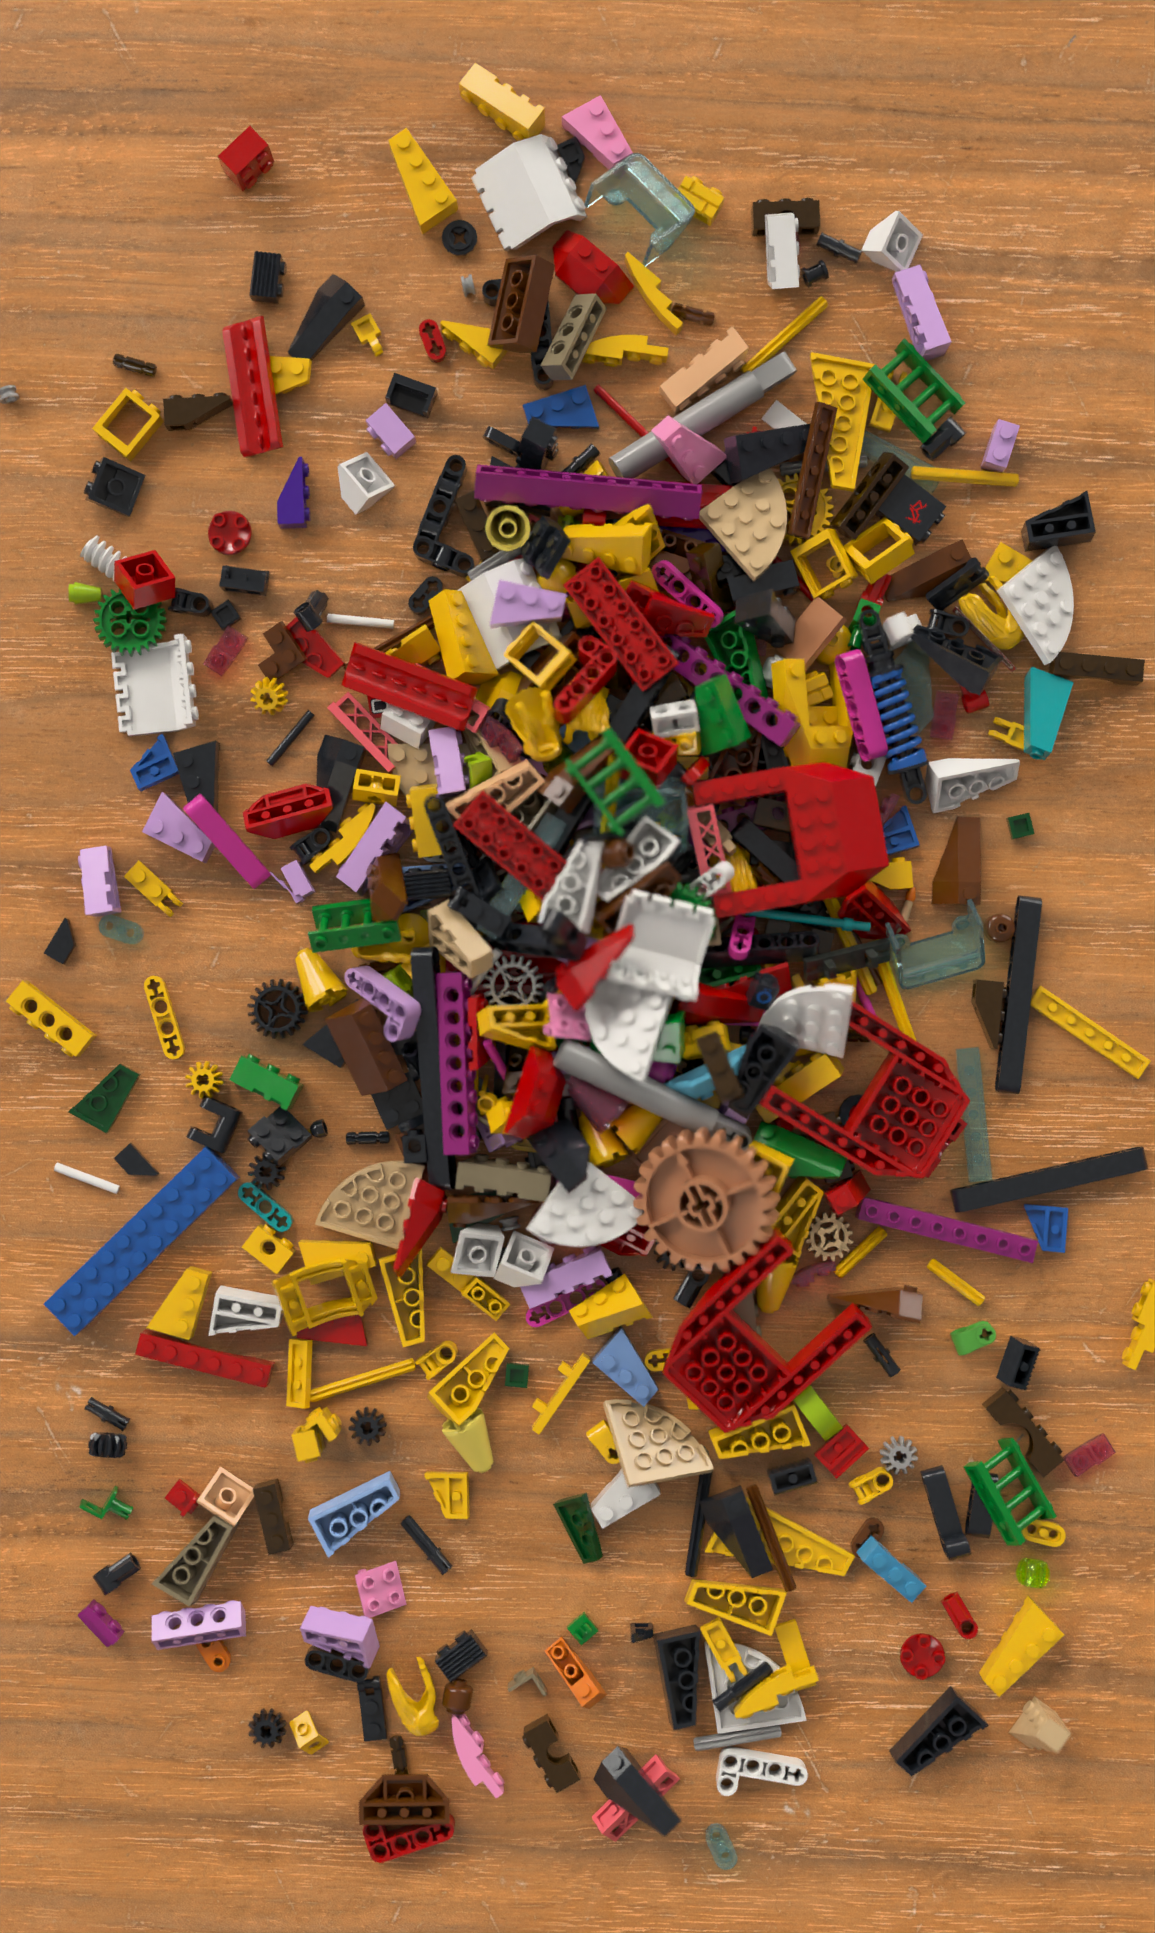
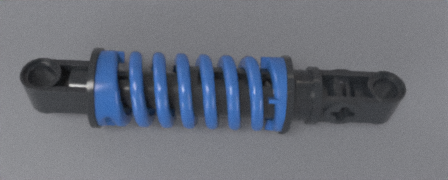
M868 609L859 614L857 623L861 634L862 646L867 656L865 662L883 724L884 734H889L886 742L888 746L893 748L888 750L884 756L885 758H893L887 765L888 775L898 774L904 798L909 803L920 804L927 797L920 768L929 764V760H927L923 748H913L919 745L922 739L920 736H911L918 732L919 728L917 725L911 724L916 718L915 714L907 712L912 708V703L904 701V699L909 697V691L901 690V687L906 685V680L901 678L904 667L902 664H895L893 658L894 651L888 650V642L879 614L875 610ZM865 614H870L874 617V624L871 627L866 626L863 622ZM879 640L877 643L870 644L872 641ZM915 787L919 788L921 792L917 800H913L910 797V791Z

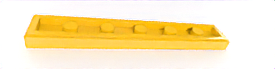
M1038 986L1032 995L1030 1007L1134 1078L1139 1079L1151 1062L1148 1058L1044 987Z

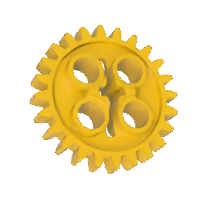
M797 473L794 474L792 480L786 475L784 483L782 480L777 479L783 494L791 493L795 497L799 480ZM828 488L820 489L815 511L817 514L814 516L810 538L824 531L823 527L829 528L830 522L827 520L833 518V514L829 513V511L834 509V505L828 504L832 501V496L825 497L828 493ZM785 500L787 515L791 518L794 500ZM789 521L786 525L783 542L785 539H789V546L792 545L793 541H797L799 546L803 539L787 535Z

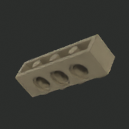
M579 294L574 296L541 364V367L551 380H573L607 309L597 294Z

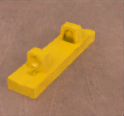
M582 1353L573 1367L564 1361L558 1366V1371L566 1376L547 1404L539 1398H536L532 1404V1407L540 1412V1415L532 1425L534 1432L537 1434L542 1432L590 1362L588 1355Z

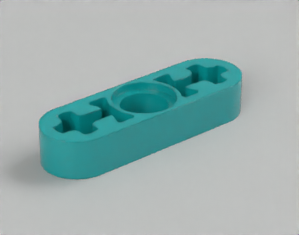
M246 1182L239 1187V1198L275 1230L284 1232L291 1228L293 1224L292 1215L265 1191L258 1189V1185ZM244 1187L247 1189L252 1187L254 1189L252 1191L253 1195L258 1197L260 1193L263 1197L258 1199L256 1204L253 1205L252 1202L255 1199L252 1196L246 1198L244 1196L245 1190L243 1189ZM264 1200L269 1201L272 1205L269 1213H263L259 1208L260 1203ZM276 1208L279 1210L276 1213L279 1217H287V1226L282 1225L280 1227L278 1225L279 1220L275 1216L272 1220L269 1218Z

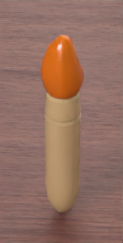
M914 886L907 891L906 901L901 911V915L906 922L916 897V888Z

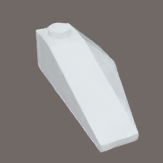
M947 758L929 762L926 769L925 783L932 812L937 813L955 809L961 806L960 802L969 798L974 800L979 798L980 793L988 789L995 790L1017 780L1020 761L1018 759Z

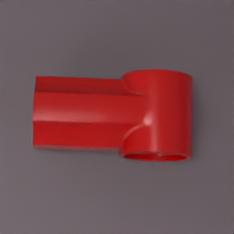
M885 574L874 583H868L859 601L860 599H865L882 606L883 596L887 591L892 576ZM866 606V607H863V608L861 609V612H863V611H865V610H868V609H871V608H870V607H867V606Z
M959 685L962 692V704L967 714L990 706L985 689L978 695L968 692L965 687Z
M956 1591L945 1596L941 1603L958 1633L965 1639L974 1638L978 1633V1625L958 1592ZM971 1622L972 1627L969 1631H962V1624Z

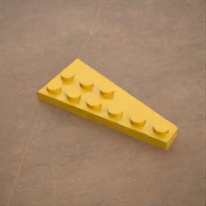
M811 352L810 362L817 402L820 401L838 408L827 455L831 488L853 492L872 390L862 379L875 364Z
M745 1496L771 1564H775L749 1497ZM766 1507L789 1566L845 1576L855 1558L853 1553ZM714 1532L704 1549L705 1552L720 1553L733 1557L734 1555Z

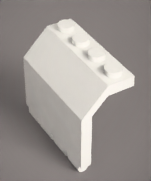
M539 134L512 143L476 168L477 174L471 178L477 192H483L480 198L487 213L494 210L489 215V218L497 233L503 230L498 237L504 250H509L510 248L517 250L554 224L569 219L582 221L587 217L584 211L586 209L585 204L577 196L575 191L576 185L568 176L566 163L559 157L556 151L558 146L551 137Z
M524 558L512 560L486 571L457 590L462 591L497 671L510 663L503 654L507 646L520 636L523 628L529 625L490 629V620L499 580L542 589L537 582L532 565L527 564ZM556 622L538 624L556 640L562 637ZM539 637L526 653L550 644L542 637Z
M184 634L174 635L175 640L157 643V646L150 644V652L143 648L142 655H139L137 650L134 651L132 657H130L128 651L123 656H121L120 652L111 653L113 669H121L120 672L113 673L115 691H123V694L115 695L117 713L125 712L126 714L125 716H118L120 733L127 732L128 736L175 732L196 726L195 720H199L197 706H194L193 698H196L197 694L195 684H192L191 676L194 675L193 662H189V653H192L191 641L187 640Z
M633 889L631 896L626 895L615 932L631 923L634 925V939L617 962H611L606 979L615 984H629L639 990H653L659 995L668 994L676 996L683 1001H696L700 967L715 923V918L712 917L713 910L697 906L696 911L692 912L693 904L675 900L673 907H671V899L654 894L651 901H648L649 893Z

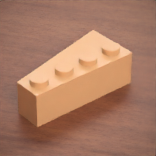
M733 326L726 331L728 333L726 338L722 341L716 339L710 344L711 346L707 349L705 355L698 354L688 364V369L682 367L660 385L659 393L674 413L678 410H686L692 404L691 401L697 396L702 398L710 391L709 387L715 383L717 385L721 384L728 377V373L732 370L736 372L745 365L744 361L746 360L749 347Z
M526 759L446 801L445 805L458 820L483 790L508 812H511L539 788L545 780Z

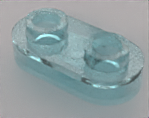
M106 915L99 922V930L102 935L127 944L139 943L144 935L143 928L138 923L114 915ZM108 922L113 923L111 930L106 928ZM129 929L134 930L132 937L127 935Z
M718 1823L711 1824L705 1831L707 1845L717 1866L723 1870H729L737 1863L736 1850L726 1828ZM714 1832H719L720 1836L713 1837L712 1834ZM727 1852L730 1855L727 1858H723L722 1854Z

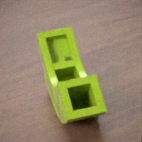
M811 1385L794 1399V1402L825 1441L843 1429Z

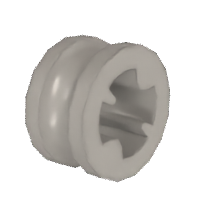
M468 275L467 278L461 276L465 297L469 293L475 295L472 275Z
M7 385L0 388L1 404L12 403L19 399V394L15 393L17 390L15 385Z
M519 1216L500 1219L499 1222L503 1225L501 1231L521 1227L517 1222Z

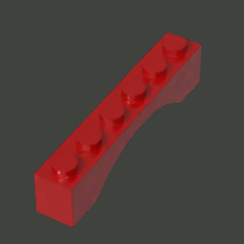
M147 1329L140 1333L135 1355L263 1388H266L270 1383L275 1363L257 1357L204 1348L167 1334Z

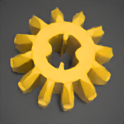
M265 677L262 681L258 680L255 683L256 687L251 689V693L254 696L250 698V701L257 702L254 708H262V715L266 714L267 711H269L270 715H274L276 711L281 712L284 709L283 705L288 703V700L285 698L288 695V691L282 690L284 683L278 685L277 678H273L270 682L269 678Z
M205 1061L204 1067L201 1062H196L197 1069L194 1067L189 1068L193 1075H186L185 1078L192 1081V1083L186 1084L187 1088L194 1087L191 1091L192 1095L199 1091V1098L202 1099L205 1092L208 1098L213 1097L212 1090L216 1093L220 1092L216 1084L223 1085L224 1081L217 1080V1077L223 1075V1072L215 1073L218 1065L215 1064L210 1068V1061ZM207 1075L209 1083L201 1084L200 1081L202 1079L200 1077Z

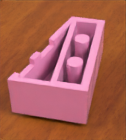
M601 95L562 116V128L569 131L574 137L576 136L578 142L591 151L593 156L613 174L632 164L633 152Z
M667 416L651 430L682 476L692 484H698L727 458L726 454L717 446L670 416Z

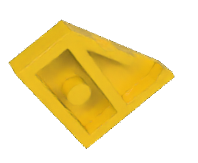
M425 1472V1478L429 1481L445 1518L468 1519L469 1472Z

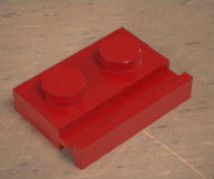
M846 1423L843 1429L826 1441L814 1455L837 1479L868 1451L869 1447Z

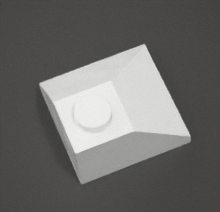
M895 211L870 230L862 251L873 262L898 272L909 268L923 234L900 211Z
M367 452L338 466L341 498L355 514L369 509L395 486Z
M476 1223L461 1230L451 1273L494 1277L504 1241V1235L498 1225Z
M513 1231L494 1279L512 1287L541 1284L554 1247Z

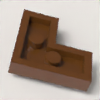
M283 621L263 633L275 653L258 664L265 677L269 678L270 682L273 678L278 680L307 659Z

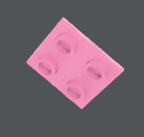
M547 993L551 1022L544 1026V1033L553 1037L591 1041L589 1026L585 1018V1005L576 1012L564 995Z
M396 1561L367 1571L366 1569L357 1571L358 1574L355 1575L364 1616L371 1618L407 1605Z

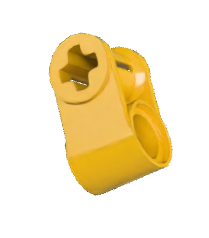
M450 1340L444 1341L420 1356L415 1361V1364L420 1365L426 1374L425 1378L429 1380L455 1360L458 1347ZM448 1347L452 1350L453 1355L445 1357L442 1355L441 1349Z
M603 1419L588 1430L586 1435L608 1463L617 1464L620 1462L619 1457L615 1454L610 1455V1448L616 1450L609 1424Z
M877 1467L864 1475L856 1477L848 1485L856 1493L859 1505H863L891 1489L893 1478L890 1471H887L885 1467ZM879 1475L888 1476L887 1481L883 1484L876 1482V1479Z

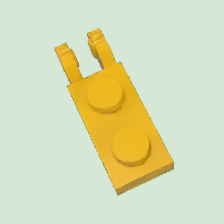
M894 370L887 376L890 380L894 375ZM902 371L898 380L899 383L906 378L907 372ZM879 397L877 398L869 426L890 433L896 415Z
M995 717L993 722L996 725L1008 728L1009 730L1007 735L996 730H989L988 735L997 740L1004 741V744L1024 751V726Z
M140 860L124 875L134 887L169 917H172L174 913L163 903L167 897L176 906L181 907L184 904L172 893L173 890Z
M720 1616L701 1626V1632L730 1682L736 1681L735 1675L729 1665L735 1662L740 1673L743 1676L747 1675L748 1672L741 1660V1655Z

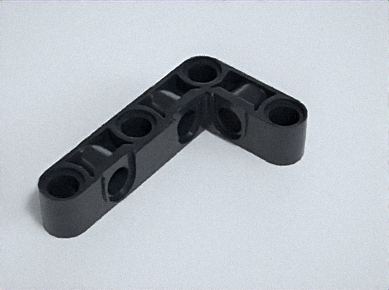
M501 279L488 280L482 286L483 300L489 306H496L498 294L490 297L487 295V292L489 290H496L499 293ZM549 300L546 305L541 328L546 334L543 337H539L537 351L531 353L534 383L540 390H548L552 387L554 381L550 378L547 381H540L538 379L540 374H547L541 367V364L552 343Z
M452 455L447 459L443 471L438 478L413 543V551L418 560L442 571L466 578L468 571L475 567L473 558L464 552L439 542V537L443 527H446L455 505V497L459 487L462 486L467 472L463 457ZM454 463L462 465L461 470L458 472H454L450 468ZM438 504L446 506L445 511L442 513L435 512L434 508ZM421 545L429 546V551L426 554L418 553V548ZM463 561H468L471 566L468 570L464 571L459 568V564Z
M549 907L540 926L511 922L502 938L492 934L489 944L503 951L580 961L589 939L565 912Z

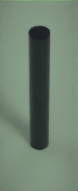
M307 710L266 760L271 766L275 765L315 715L311 711Z
M624 829L625 833L621 836L618 832L613 834L612 831L582 835L581 843L591 844L625 839L629 837L632 830Z

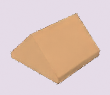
M220 1467L197 1500V1503L232 1526H235L254 1497L253 1488Z

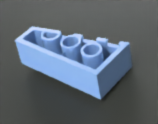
M388 1471L310 1509L308 1520L327 1557L329 1558L340 1546L345 1545L358 1531L363 1530L375 1517L381 1515L398 1501L400 1489L391 1471Z

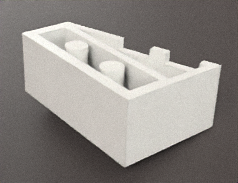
M793 213L765 215L767 284L772 289L799 287L800 267L797 263L799 242L796 241L795 233L798 232L799 226L798 218H794Z
M220 1285L215 1293L208 1336L224 1332L234 1333L240 1330L279 1327L283 1319V1311L278 1297Z

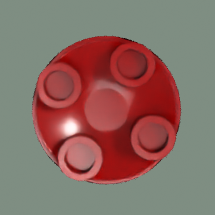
M224 511L215 514L208 528V538L211 546L219 553L225 555H235L242 552L248 546L252 536L249 521L244 515L236 511Z
M919 1633L910 1636L903 1643L900 1650V1660L902 1666L909 1674L919 1680H925L941 1670L945 1663V1651L937 1638L929 1634Z

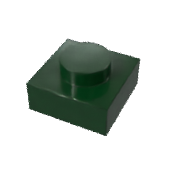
M1030 813L1006 818L1011 840L1035 834Z
M507 1362L505 1386L527 1388L529 1364Z

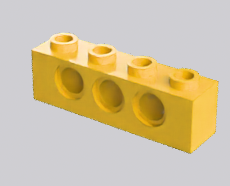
M22 980L6 1000L11 1005L9 1007L11 1011L19 1016L21 1014L28 1019L26 1022L36 1030L38 1028L45 1032L44 1037L52 1043L58 1042L63 1046L61 1050L70 1057H73V1055L75 1057L81 1056L97 1036L28 980ZM32 1000L37 1003V1010L33 1013L28 1008ZM49 1014H52L55 1018L52 1026H48L46 1023V1017ZM66 1028L72 1031L70 1040H66L63 1036Z

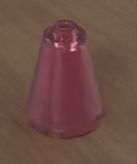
M573 1075L566 1082L568 1085L566 1090L594 1129L600 1134L611 1126L610 1122L614 1118L617 1119L629 1103Z

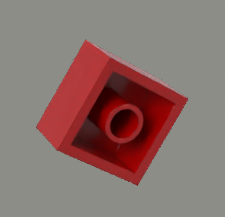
M251 126L246 128L218 155L224 173L242 192L246 188L249 189L254 186L257 178L262 173H267L274 163L269 145Z
M156 550L114 561V582L133 609L175 598V576Z
M639 728L625 745L626 749L658 790L676 766L679 745ZM627 767L625 769L621 768L620 777L630 780L632 775Z

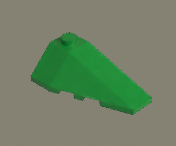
M762 1121L753 1139L795 1159L787 1175L790 1178L811 1176L813 1179H840L847 1162L846 1157L782 1127Z

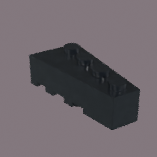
M810 424L739 434L724 438L731 484L750 478L805 452Z
M696 1624L653 1634L668 1719L673 1730L696 1726L698 1660L700 1654L699 1639L701 1635V1630Z
M950 1686L889 1752L894 1761L912 1777L935 1762V1758L944 1752L947 1754L953 1750V1746L963 1740L967 1741L973 1737V1733L979 1729L983 1730L989 1725L983 1716Z

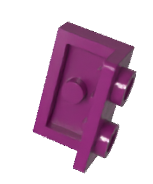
M95 1599L78 1614L82 1622L106 1647H109L111 1644L113 1645L125 1632L121 1625Z

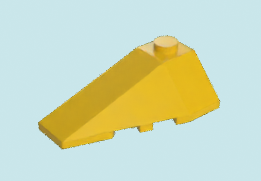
M494 1332L430 1390L427 1398L441 1414L459 1427L476 1411L509 1348Z

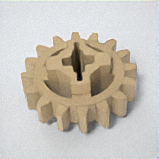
M825 1212L822 1213L821 1219L815 1216L816 1222H811V1229L808 1230L809 1238L805 1239V1243H811L807 1249L809 1251L816 1250L814 1256L817 1258L821 1254L823 1261H826L828 1256H830L832 1261H835V1255L843 1258L842 1251H850L846 1246L847 1243H853L848 1238V1236L853 1234V1231L847 1230L850 1224L848 1222L842 1224L844 1218L840 1216L838 1219H835L836 1215L833 1212L830 1217ZM825 1222H833L827 1227L820 1226ZM840 1228L843 1231V1241L839 1239L838 1235ZM815 1232L819 1236V1242L817 1243V1246L814 1241ZM832 1232L831 1235L834 1237L833 1240H827L825 1242L826 1238L824 1237V1234H830ZM828 1247H837V1249L833 1251H825Z

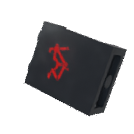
M904 474L875 515L880 519L885 516L893 523L899 525L903 531L915 539L914 545L916 546L919 541L924 543L932 532L929 529L933 523L938 525L945 516L942 512L946 506Z

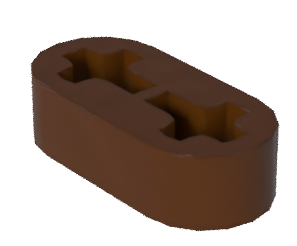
M875 1517L868 1518L862 1524L850 1543L853 1554L858 1558L860 1557L857 1554L856 1544H862L865 1539L870 1537L868 1536L870 1533L868 1526L870 1524L872 1526L877 1524L879 1530L878 1532L873 1531L870 1536H873L877 1541L883 1536L884 1526Z

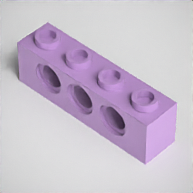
M231 1600L220 1605L207 1604L201 1608H183L181 1611H163L157 1615H152V1642L157 1650L246 1636V1615L241 1601ZM225 1617L222 1622L217 1623L220 1618ZM203 1621L201 1625L195 1626L197 1622ZM181 1624L178 1629L173 1630L176 1625Z

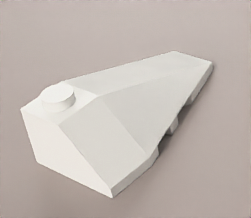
M644 815L626 839L633 846L635 854L630 866L617 870H608L605 867L599 877L597 894L609 902L666 861L680 843V840Z
M580 839L567 860L568 863L561 875L559 874L555 880L556 883L552 890L544 898L538 922L542 923L547 909L554 907L565 912L583 933H590L595 912L602 863L601 852L604 842L582 844Z

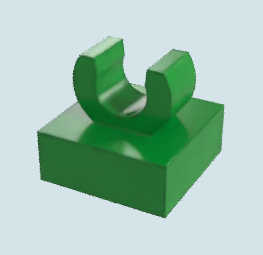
M585 1612L567 1625V1629L581 1646L598 1632L597 1626Z

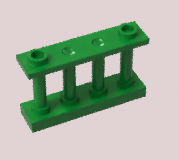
M904 338L894 350L897 356L882 369L875 364L862 380L922 443H925L937 430L933 424L949 410L955 415L965 402L960 394L955 392L916 351V348ZM904 361L912 369V372L898 385H895L887 376ZM920 378L928 388L911 402L903 394V391ZM935 394L943 404L926 418L918 408Z
M608 727L602 732L604 736L603 742L575 763L571 758L566 759L565 763L567 766L565 769L572 778L577 777L607 817L609 822L606 824L613 834L618 832L621 836L625 833L621 826L649 805L653 806L655 804L658 808L666 801L612 728ZM614 749L618 754L616 761L588 782L580 770L606 750ZM627 767L632 773L630 780L601 800L594 789L618 770ZM642 786L646 792L643 795L644 798L615 819L608 807L634 787Z
M370 898L312 906L316 929H319L318 931L308 932L312 953L402 941L398 920L372 923L375 921L372 919Z
M1001 1438L998 1440L1002 1448L1000 1452L984 1464L982 1461L969 1462L963 1467L1006 1545L1020 1546L1026 1541L1022 1530L1039 1517L1040 1519H1054L1057 1516L1051 1502L1046 1498L1021 1453L1019 1444L1014 1438ZM1007 1458L1013 1470L994 1484L989 1471ZM1018 1478L1024 1489L1005 1503L1000 1491ZM1029 1497L1035 1509L1016 1523L1011 1511Z

